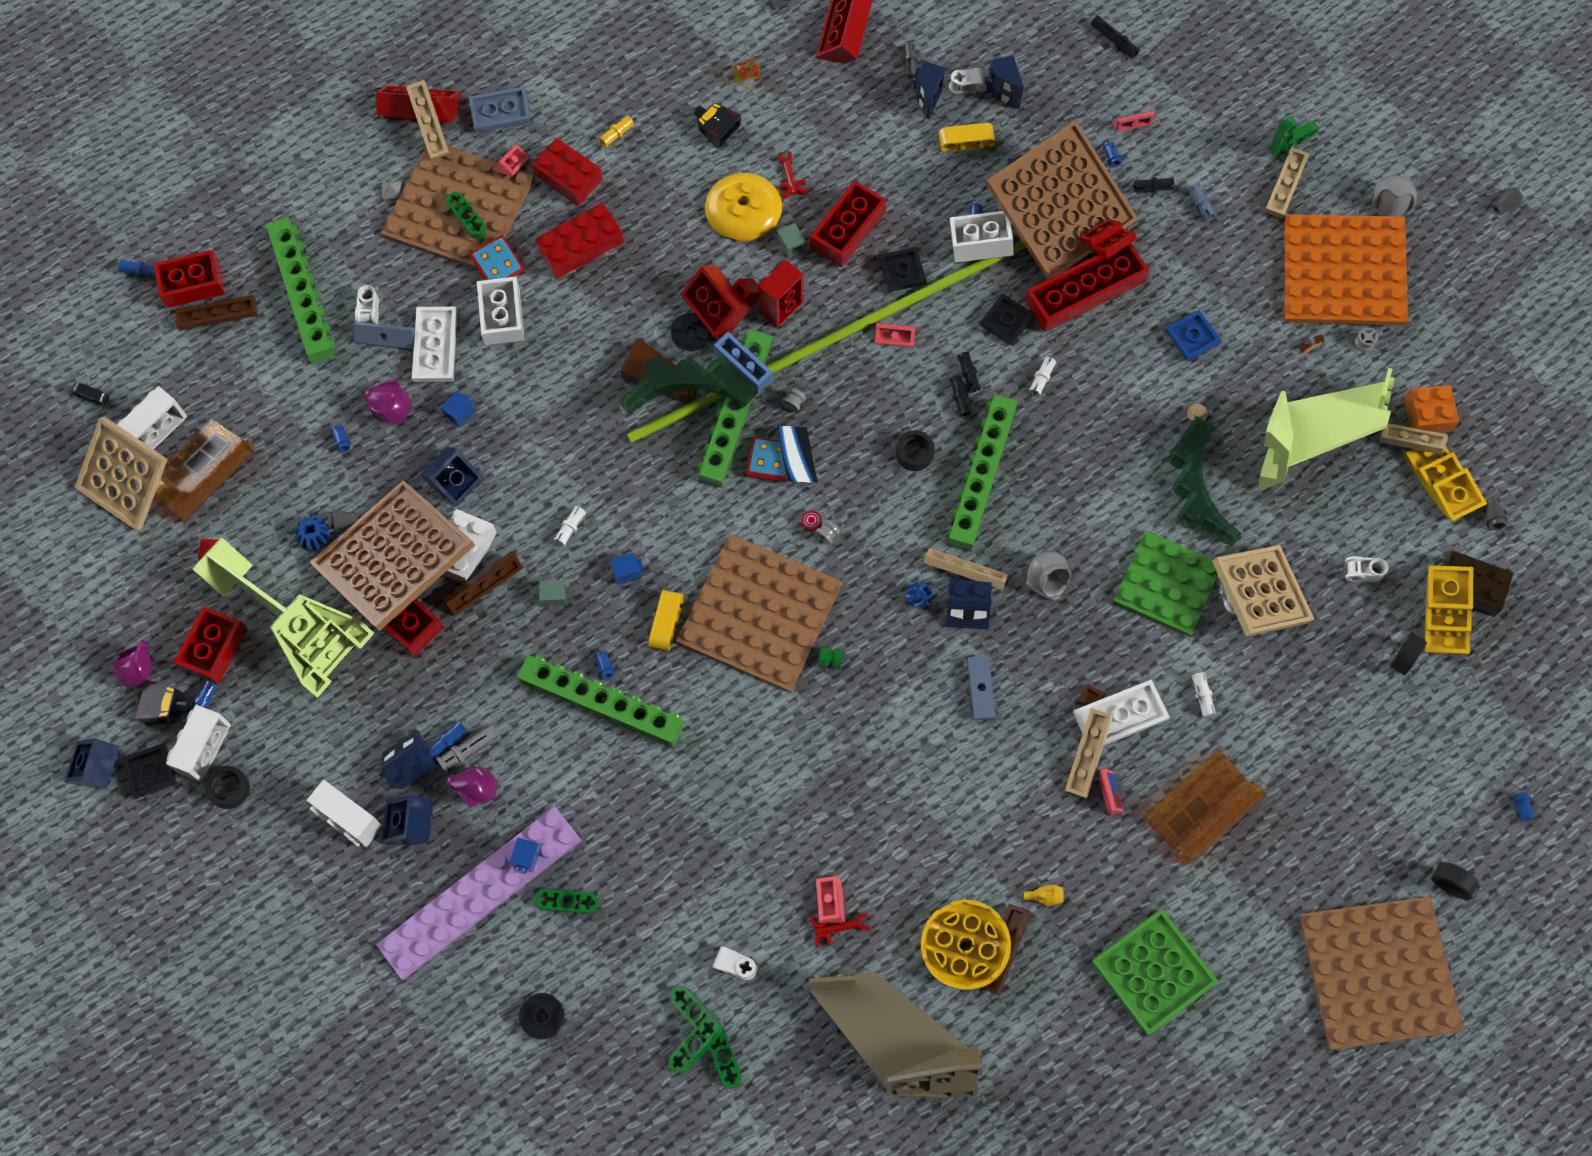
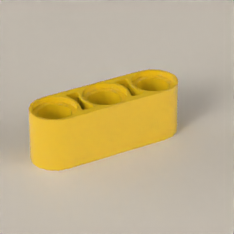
M990 123L944 127L938 132L942 152L951 150V152L963 151L966 148H970V150L982 149L985 146L991 148L996 144L993 125Z
M667 590L662 591L648 647L670 651L671 647L669 645L670 642H673L676 630L675 622L678 623L681 612L680 604L683 603L684 594Z

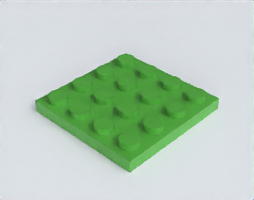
M1145 530L1113 603L1191 637L1218 576L1212 562L1213 559Z
M1163 909L1159 910L1091 961L1147 1036L1219 982Z

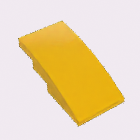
M1446 446L1443 454L1416 449L1403 454L1431 499L1450 522L1487 504L1468 468L1463 469L1455 453H1450Z
M1428 566L1425 610V641L1427 644L1424 648V653L1470 654L1473 567Z

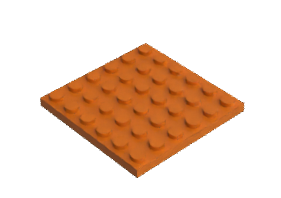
M1285 214L1284 321L1298 323L1407 325L1405 217Z

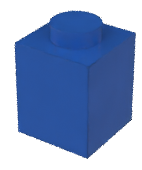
M456 391L444 403L441 410L445 417L459 427L475 411L474 401L469 395L465 393L462 395L459 391Z
M635 553L611 559L618 585L642 578L640 571L644 570L641 558H636Z
M517 837L509 861L510 865L514 867V871L521 874H526L527 871L534 872L541 851L540 844Z

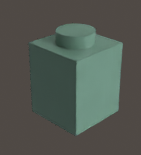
M795 223L785 225L777 231L778 241L788 258L806 250V241Z
M565 580L539 581V588H536V600L540 601L542 607L567 606V585Z

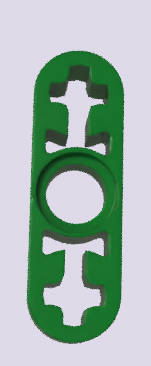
M450 193L446 198L448 208L473 239L485 237L487 233L485 223L461 193ZM453 200L459 201L461 207L458 208L457 204L453 203ZM465 212H470L472 214V216L469 219L461 218L462 214ZM475 223L476 227L481 230H474L472 224Z
M542 889L536 893L534 899L537 907L544 911L593 914L599 908V900L596 895L586 892ZM544 894H547L550 899H555L556 894L558 895L556 900L557 907H553L554 902H547L543 906L539 899L543 898ZM565 896L573 898V904L568 908L561 906V900ZM577 896H580L579 900L582 902H587L588 898H591L592 902L595 903V905L590 906V909H587L584 904H579V909H575L577 906Z
M709 1025V1026H708V1028H709V1031H708V1032L712 1033L711 1030L713 1029L712 1027H713L714 1025ZM722 1027V1034L719 1036L721 1043L726 1041V1045H720L714 1050L711 1045L709 1049L722 1084L728 1089H734L740 1085L742 1077L726 1032ZM720 1050H727L730 1053V1058L725 1063L717 1060V1053ZM732 1062L734 1067H730L733 1075L737 1074L738 1076L735 1078L734 1084H731L729 1081L725 1082V1078L728 1077L726 1069L722 1072L720 1070V1067L729 1066Z

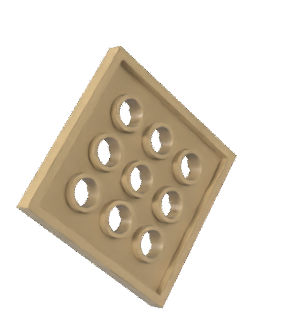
M102 417L98 420L75 488L133 529L140 530L145 522L168 459L106 417ZM110 441L113 443V450H111ZM125 452L129 454V461H127ZM103 459L107 461V468L105 467ZM141 462L145 466V471H142ZM119 469L123 473V478L120 477ZM97 476H99L101 479V485H99ZM134 480L138 482V489L136 488ZM112 487H114V488L116 489V492H117L116 496L114 495V491H113ZM128 497L132 500V506L129 504Z
M1280 545L1216 557L1212 561L1246 637L1307 624L1314 620ZM1236 572L1240 573L1242 578L1238 577ZM1277 585L1281 586L1282 591L1278 589ZM1261 588L1265 589L1266 594L1262 592ZM1245 591L1249 592L1250 597L1245 594ZM1285 603L1289 604L1291 609L1287 608ZM1269 606L1274 608L1275 613L1270 610ZM1253 610L1257 611L1259 613V616H1257Z

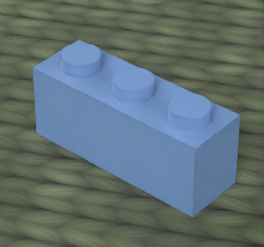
M729 332L714 345V355L757 394L772 381L773 372Z

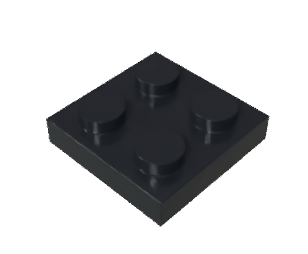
M917 247L878 256L888 293L927 283Z
M1002 293L981 320L980 326L1013 346L1035 318V313Z
M165 743L122 758L134 799L178 784L174 770L166 764L169 752Z

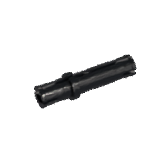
M1099 15L1092 20L1091 26L1112 41L1118 50L1121 49L1132 59L1138 55L1140 48L1131 43L1126 35L1120 34Z

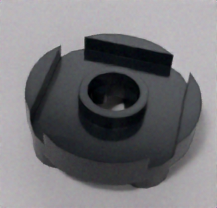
M695 312L683 314L671 324L672 340L680 349L682 348L687 351L700 350L707 344L710 338V331ZM691 328L692 330L695 329L696 331H694V335L691 336L690 334H686V332H688L687 329Z
M537 993L525 1001L520 1008V1025L523 1031L534 1039L546 1040L554 1037L564 1025L565 1011L563 1006L551 994ZM541 1010H545V1014L548 1015V1019H545L543 1023H539V1019L536 1018V1015L540 1014Z

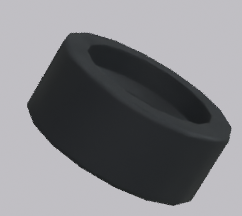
M919 430L908 431L898 439L896 459L903 468L910 471H921L932 463L935 452L934 442L925 432ZM910 441L922 442L927 448V454L921 460L908 459L903 453L904 445Z
M1412 633L1399 650L1390 667L1402 675H1406L1424 650L1427 642Z
M222 766L209 774L204 788L206 796L213 804L222 809H232L238 807L246 800L250 785L245 774L233 766ZM226 775L236 777L240 783L236 795L227 800L217 797L215 785L219 779Z
M1440 862L1431 877L1432 882L1437 887L1454 897L1465 900L1471 899L1479 884L1478 880L1467 870L1447 862Z

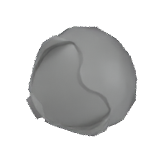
M1387 176L1382 178L1375 186L1373 202L1381 216L1402 217L1415 208L1418 194L1415 186L1407 178Z
M1044 552L1037 555L1031 561L1026 579L1028 587L1045 598H1050L1052 601L1060 599L1061 594L1071 579V571L1066 559L1058 552Z

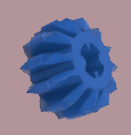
M312 515L310 520L304 516L303 523L297 521L299 527L294 529L296 534L294 539L301 548L307 547L308 550L312 551L314 546L320 550V543L327 545V541L324 538L330 537L328 532L329 526L323 518L317 519L316 516Z

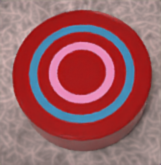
M809 510L802 515L801 525L806 531L814 532L817 528L821 527L822 518L818 512Z

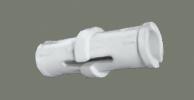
M1050 357L1044 358L1040 369L1035 373V379L1028 390L1029 393L1034 394L1036 392L1035 396L1037 397L1041 395L1056 365V361L1051 358L1050 363Z
M575 506L567 520L562 522V527L553 541L559 546L565 547L571 535L578 530L577 526L586 512L579 507L578 509V506Z
M1205 672L1192 675L1197 693L1195 697L1199 700L1202 716L1215 715L1216 711L1211 697L1213 693L1209 689Z

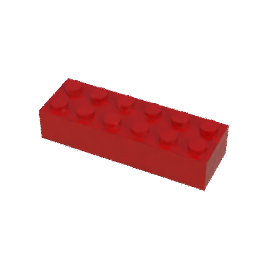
M1129 244L1108 258L1097 255L1028 289L1025 303L1030 311L1035 313V318L1044 332H1047L1146 282L1150 270L1133 245Z

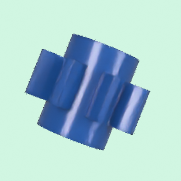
M918 582L909 585L910 589L906 593L908 603L911 606H915V608H923L929 605L928 601L932 597L929 586L923 583L919 584Z

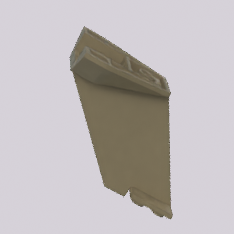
M842 973L836 975V977L817 975L814 978H809L810 998L817 1000L886 1088V1096L928 1098L977 1097V1076H981L983 1070L978 1048L969 1049L878 973L854 974L853 976Z

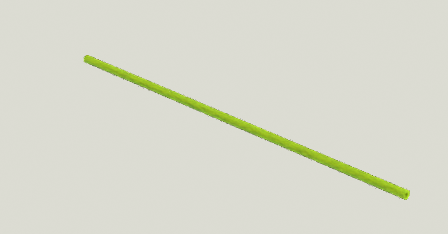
M1022 240L1013 243V254L1026 248ZM1009 256L981 259L766 366L774 373ZM731 383L628 433L629 441L633 443L722 399L725 388L729 389ZM739 386V387L736 388V391H738V390H740V389H742V388H744V387Z

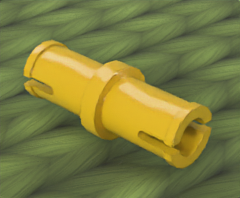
M626 115L616 125H611L610 130L599 137L600 144L607 148L617 138L620 139L624 132L634 126L633 120Z

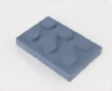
M525 86L469 96L475 133L532 122Z

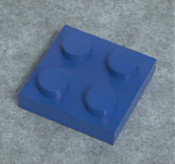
M1200 310L1166 327L1165 330L1187 362L1220 345L1222 341Z

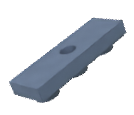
M357 321L353 324L355 343L408 349L414 348V328Z
M989 656L968 657L967 664L974 721L995 719L996 713ZM982 686L985 690L980 691L978 690V687Z

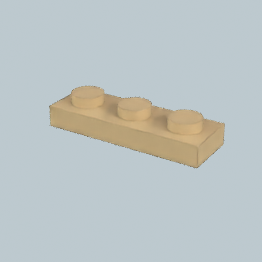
M1389 423L1387 428L1383 429L1380 436V443L1443 454L1448 441L1447 434Z

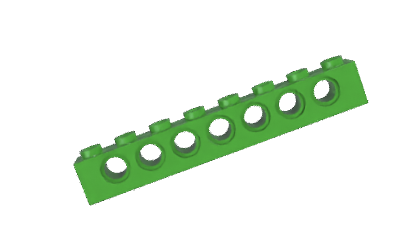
M289 217L267 223L266 227L311 364L335 357L333 350L336 349L333 338H329L327 334L331 331L328 322L323 321L322 316H325L322 304L318 305L317 303L320 296L317 289L312 287V283H315L311 271H307L306 267H309V262L306 255L302 256L301 251H304L301 239L297 240L296 235H299L296 224H292Z
M750 329L748 335H744L741 344L749 351H756L758 353L756 357L765 365L772 346L773 336ZM731 371L728 381L731 382L729 389L725 388L722 400L725 401L723 407L719 406L717 410V424L712 425L709 436L712 437L710 444L706 443L703 455L706 456L703 462H699L696 471L699 474V481L721 488L755 395V391L733 371ZM742 386L746 390L744 392H738L736 391V388ZM735 404L739 406V409L731 410L729 406ZM728 422L731 423L733 427L730 429H726L723 427V424ZM718 441H724L727 443V445L724 447H719L716 445V443ZM717 459L721 463L714 466L710 464V461Z
M995 394L993 401H988L985 412L989 414L987 419L983 418L980 430H983L982 436H977L974 447L977 448L976 454H971L969 465L972 467L970 472L966 471L963 483L966 486L964 490L960 489L957 499L960 505L959 508H954L951 519L955 521L953 526L948 527L946 538H949L948 545L972 552L1016 411L1017 400ZM994 417H1000L1002 420L997 421ZM989 434H993V435H995L997 438L992 439V438L988 437V435H989ZM989 452L991 456H984L982 453ZM977 470H984L986 473L979 474ZM971 488H978L980 492H973ZM970 505L974 507V510L969 511L965 506ZM967 524L969 528L962 529L959 525Z
M535 655V657L527 656L517 676L519 683L674 748L684 727V722L680 715L674 712L665 713L662 711V708L655 704L646 705L636 696L627 697L617 688L612 687L608 689L600 681L584 679L585 676L576 671H573V673L565 671L566 668L557 663H554V665L546 663V659ZM542 672L549 673L545 679H540L539 675ZM561 680L568 681L565 687L558 686ZM581 688L588 689L584 695H578L577 691ZM600 696L607 697L604 703L596 702ZM619 704L626 705L624 711L619 712L615 710ZM639 712L646 714L641 720L635 719V715ZM662 720L665 722V725L662 728H656L654 726L655 722Z

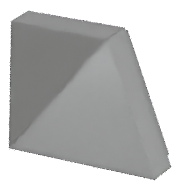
M402 181L382 182V200L399 199L402 193Z

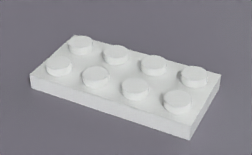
M456 307L416 308L412 369L413 382H453L457 327Z
M1152 680L1073 711L1082 733L1091 708L1113 715L1104 746L1167 721L1170 718Z

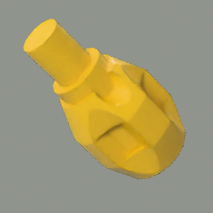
M1045 885L1035 889V891H1024V900H1035V902L1047 906L1058 905L1064 902L1063 887Z

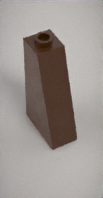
M636 338L620 370L622 379L686 404L689 403L690 398L694 399L697 393L695 379L643 340Z

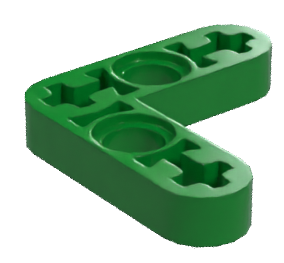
M1292 116L1288 117L1278 126L1269 151L1277 158L1289 151L1295 144L1299 145L1313 137L1319 131V127L1314 121H1310L1297 128L1298 123Z
M678 986L671 993V1001L695 1029L672 1053L668 1063L672 1071L686 1073L719 1038L722 1033V1025L689 988ZM684 993V998L691 1003L687 1004L686 1002L679 1001L681 998L679 994ZM698 1006L701 1009V1015L698 1019H694L691 1013L693 1008ZM709 1024L714 1025L712 1027L714 1030L713 1033L708 1032L709 1028L707 1026ZM695 1039H698L700 1042V1048L697 1052L691 1050V1043ZM678 1058L683 1059V1060H682V1064H683L682 1067L677 1066V1065H678V1061H677Z

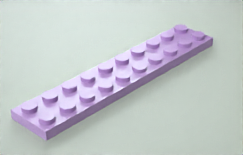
M554 806L376 945L402 980L406 979L582 840ZM517 837L537 842L541 846L533 873L528 871L526 874L514 871V867L509 863Z

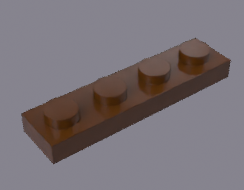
M254 295L175 310L176 326L179 331L258 316Z
M511 551L447 595L443 600L453 615L456 616L522 570L523 566L514 552Z
M1012 904L1008 905L1003 917L1011 938V953L1008 963L998 978L979 989L1000 996L1030 918L1031 912L1029 910Z

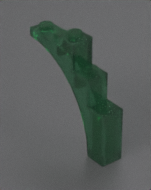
M657 355L654 359H650L646 363L645 368H643L646 377L641 378L636 387L623 396L620 403L623 409L630 415L641 405L655 397L675 391L703 390L726 397L744 408L757 395L754 385L721 357L713 360L708 365L707 370H705L690 356L685 360H681L676 368L673 369Z
M1196 416L1167 459L1173 467L1183 469L1175 481L1172 490H1174L1178 497L1188 499L1176 519L1179 520L1183 527L1192 528L1193 530L1199 524L1205 532L1217 535L1224 544L1234 546L1241 532L1229 524L1218 512L1204 484L1202 472L1203 451L1214 426Z

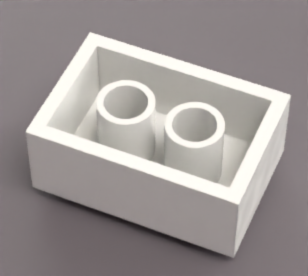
M1003 211L950 217L955 263L1014 255L1011 224Z
M517 277L477 281L481 335L485 345L524 341L521 297Z
M158 386L155 390L150 391L147 397L140 404L136 405L117 425L154 450L187 418V415L176 400Z
M456 509L450 522L470 538L475 546L443 575L465 584L474 577L497 532L492 523Z
M195 705L194 709L187 716V723L184 729L180 730L177 735V742L174 748L167 755L166 764L178 774L202 783L231 724L219 713Z
M324 779L306 800L312 805L309 809L315 815L330 824L340 834L343 833L344 836L358 847L360 844L367 847L383 827L371 814Z

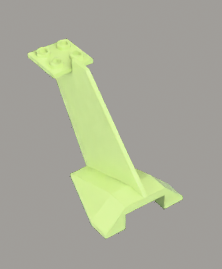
M1388 368L1385 382L1287 402L1286 392L1281 391L1266 430L1264 447L1269 448L1260 473L1258 490L1263 491L1285 481L1288 468L1292 465L1387 428L1391 411L1387 410L1388 406H1385V404H1389L1392 394L1391 391H1388V389L1392 390L1395 379L1391 377L1392 369Z
M221 537L192 569L223 597L237 584L278 617L270 628L300 683L318 698L332 682L327 678L331 671L354 646L361 649L374 632L360 619L300 594L287 608L283 607L243 577L253 565Z

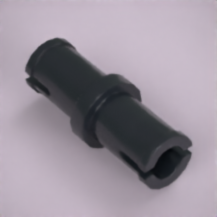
M1151 177V179L1134 180L1136 185H1133L1135 193L1144 191L1156 193L1159 190H1173L1174 179L1173 177L1162 179Z
M962 352L958 354L957 358L962 368L961 375L966 380L969 393L977 392L976 389L980 391L981 386L976 375L977 369L973 366L970 353Z
M952 376L949 378L953 390L952 398L956 401L959 417H962V414L963 416H968L972 412L967 399L969 395L965 391L962 376Z

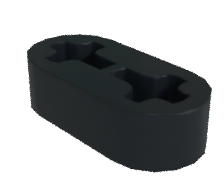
M75 382L70 390L75 396L105 407L110 399L104 392L79 382Z

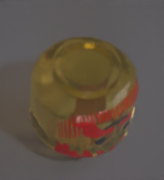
M747 59L734 66L732 76L737 85L747 87L759 81L761 68L757 62L754 63L751 59Z

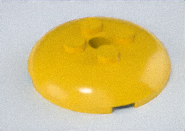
M735 173L722 178L711 188L705 202V213L711 227L721 236L740 242L753 241L764 237L776 227L782 214V200L775 186L764 177L753 173Z
M974 900L950 902L951 904L935 911L923 929L921 937L923 960L930 973L948 987L958 990H974L984 987L998 978L1008 963L1011 953V938L1008 928L1001 916L984 903ZM963 942H971L972 947L970 950L963 951L961 949Z

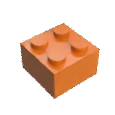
M1451 385L1413 388L1409 390L1404 398L1410 428L1437 433L1452 432L1459 423Z

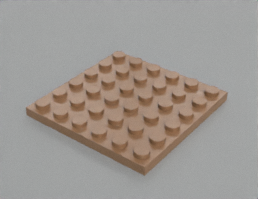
M1076 120L984 181L1047 280L1061 274L1092 252L1079 239L1084 233L1107 219L1120 221L1123 229L1138 220Z
M448 146L449 155L431 160L426 147L383 227L381 236L478 270L469 257V253L502 234L506 238L535 180V176L518 170L510 177L492 169L497 162ZM450 193H461L485 223L487 229L485 237L473 239L448 208L446 198ZM453 200V203L455 202L458 208H460L459 201ZM465 212L462 214L461 218L469 219L472 216V214L470 212ZM475 223L472 224L474 230H481L476 227Z
M403 480L309 563L380 631L472 549L475 544Z
M729 534L676 643L791 693L837 598L843 581Z
M1431 896L1299 915L1329 1050L1464 1031Z

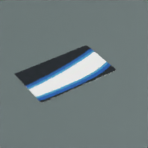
M777 426L787 481L818 483L807 427Z

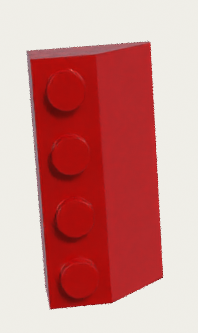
M831 0L816 54L817 59L846 64L858 58L872 0Z
M386 85L376 92L378 116H383L384 119L402 117V120L411 121L413 118H416L406 87ZM428 89L439 123H451L457 115L460 91Z

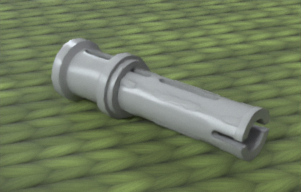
M491 724L460 746H452L449 752L435 758L444 772L448 773L450 768L459 762L463 763L466 760V756L481 748L493 738L499 736V734ZM486 736L485 738H483L482 740H480L479 742L470 747L471 744Z

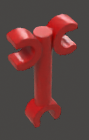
M788 151L787 158H782L781 153H778V161L783 164L788 184L782 183L779 185V190H787V192L781 193V198L787 199L791 195L808 194V188H800V186L806 185L804 179L797 181V183L795 182L790 164L792 161L791 151Z
M863 913L856 920L826 925L827 923L818 924L815 922L814 916H811L810 921L812 926L815 927L816 932L815 946L820 948L819 940L821 938L827 939L828 946H830L832 940L828 934L856 928L861 931H868L870 925L863 926L860 923L863 918H868V914Z

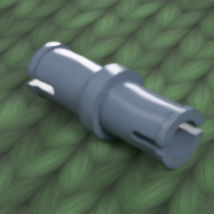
M1192 185L1196 192L1189 187L1187 192L1194 200V206L1201 211L1207 222L1212 220L1209 213L1213 218H1216L1217 213L1210 205V199L1203 194L1199 185Z

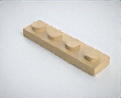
M425 80L406 86L430 159L435 160L449 155L450 152Z
M1291 147L1264 211L1265 213L1283 219L1309 153Z
M929 548L923 562L931 568H940L952 575L967 577L970 581L992 582L993 589L1003 590L1008 574Z
M1093 708L1090 709L1065 791L1085 798L1088 797L1113 718L1112 714Z

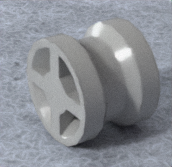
M1363 328L1355 339V346L1363 352L1372 350L1378 341V333L1372 328Z
M789 388L787 396L781 400V404L792 412L797 413L800 410V404L806 400V396L796 388Z
M825 519L822 522V527L817 528L814 533L818 539L826 545H830L833 542V538L840 534V530L833 522Z

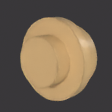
M1193 404L1189 407L1187 416L1194 423H1202L1206 420L1208 411L1201 404Z

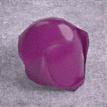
M388 380L365 391L363 398L366 400L373 417L379 422L399 424L406 419L410 412V397L396 380Z
M141 640L137 646L122 651L118 654L119 657L112 663L115 681L118 685L125 687L139 686L152 673L151 660L147 650L150 646L146 641Z
M480 766L468 767L455 776L451 774L446 781V785L455 789L471 808L479 803L484 804L487 801L493 800L498 788L495 776L488 769Z

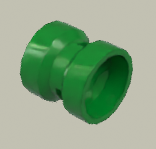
M822 646L819 667L826 668L832 665L833 669L840 670L843 649L836 648L832 651L829 647Z

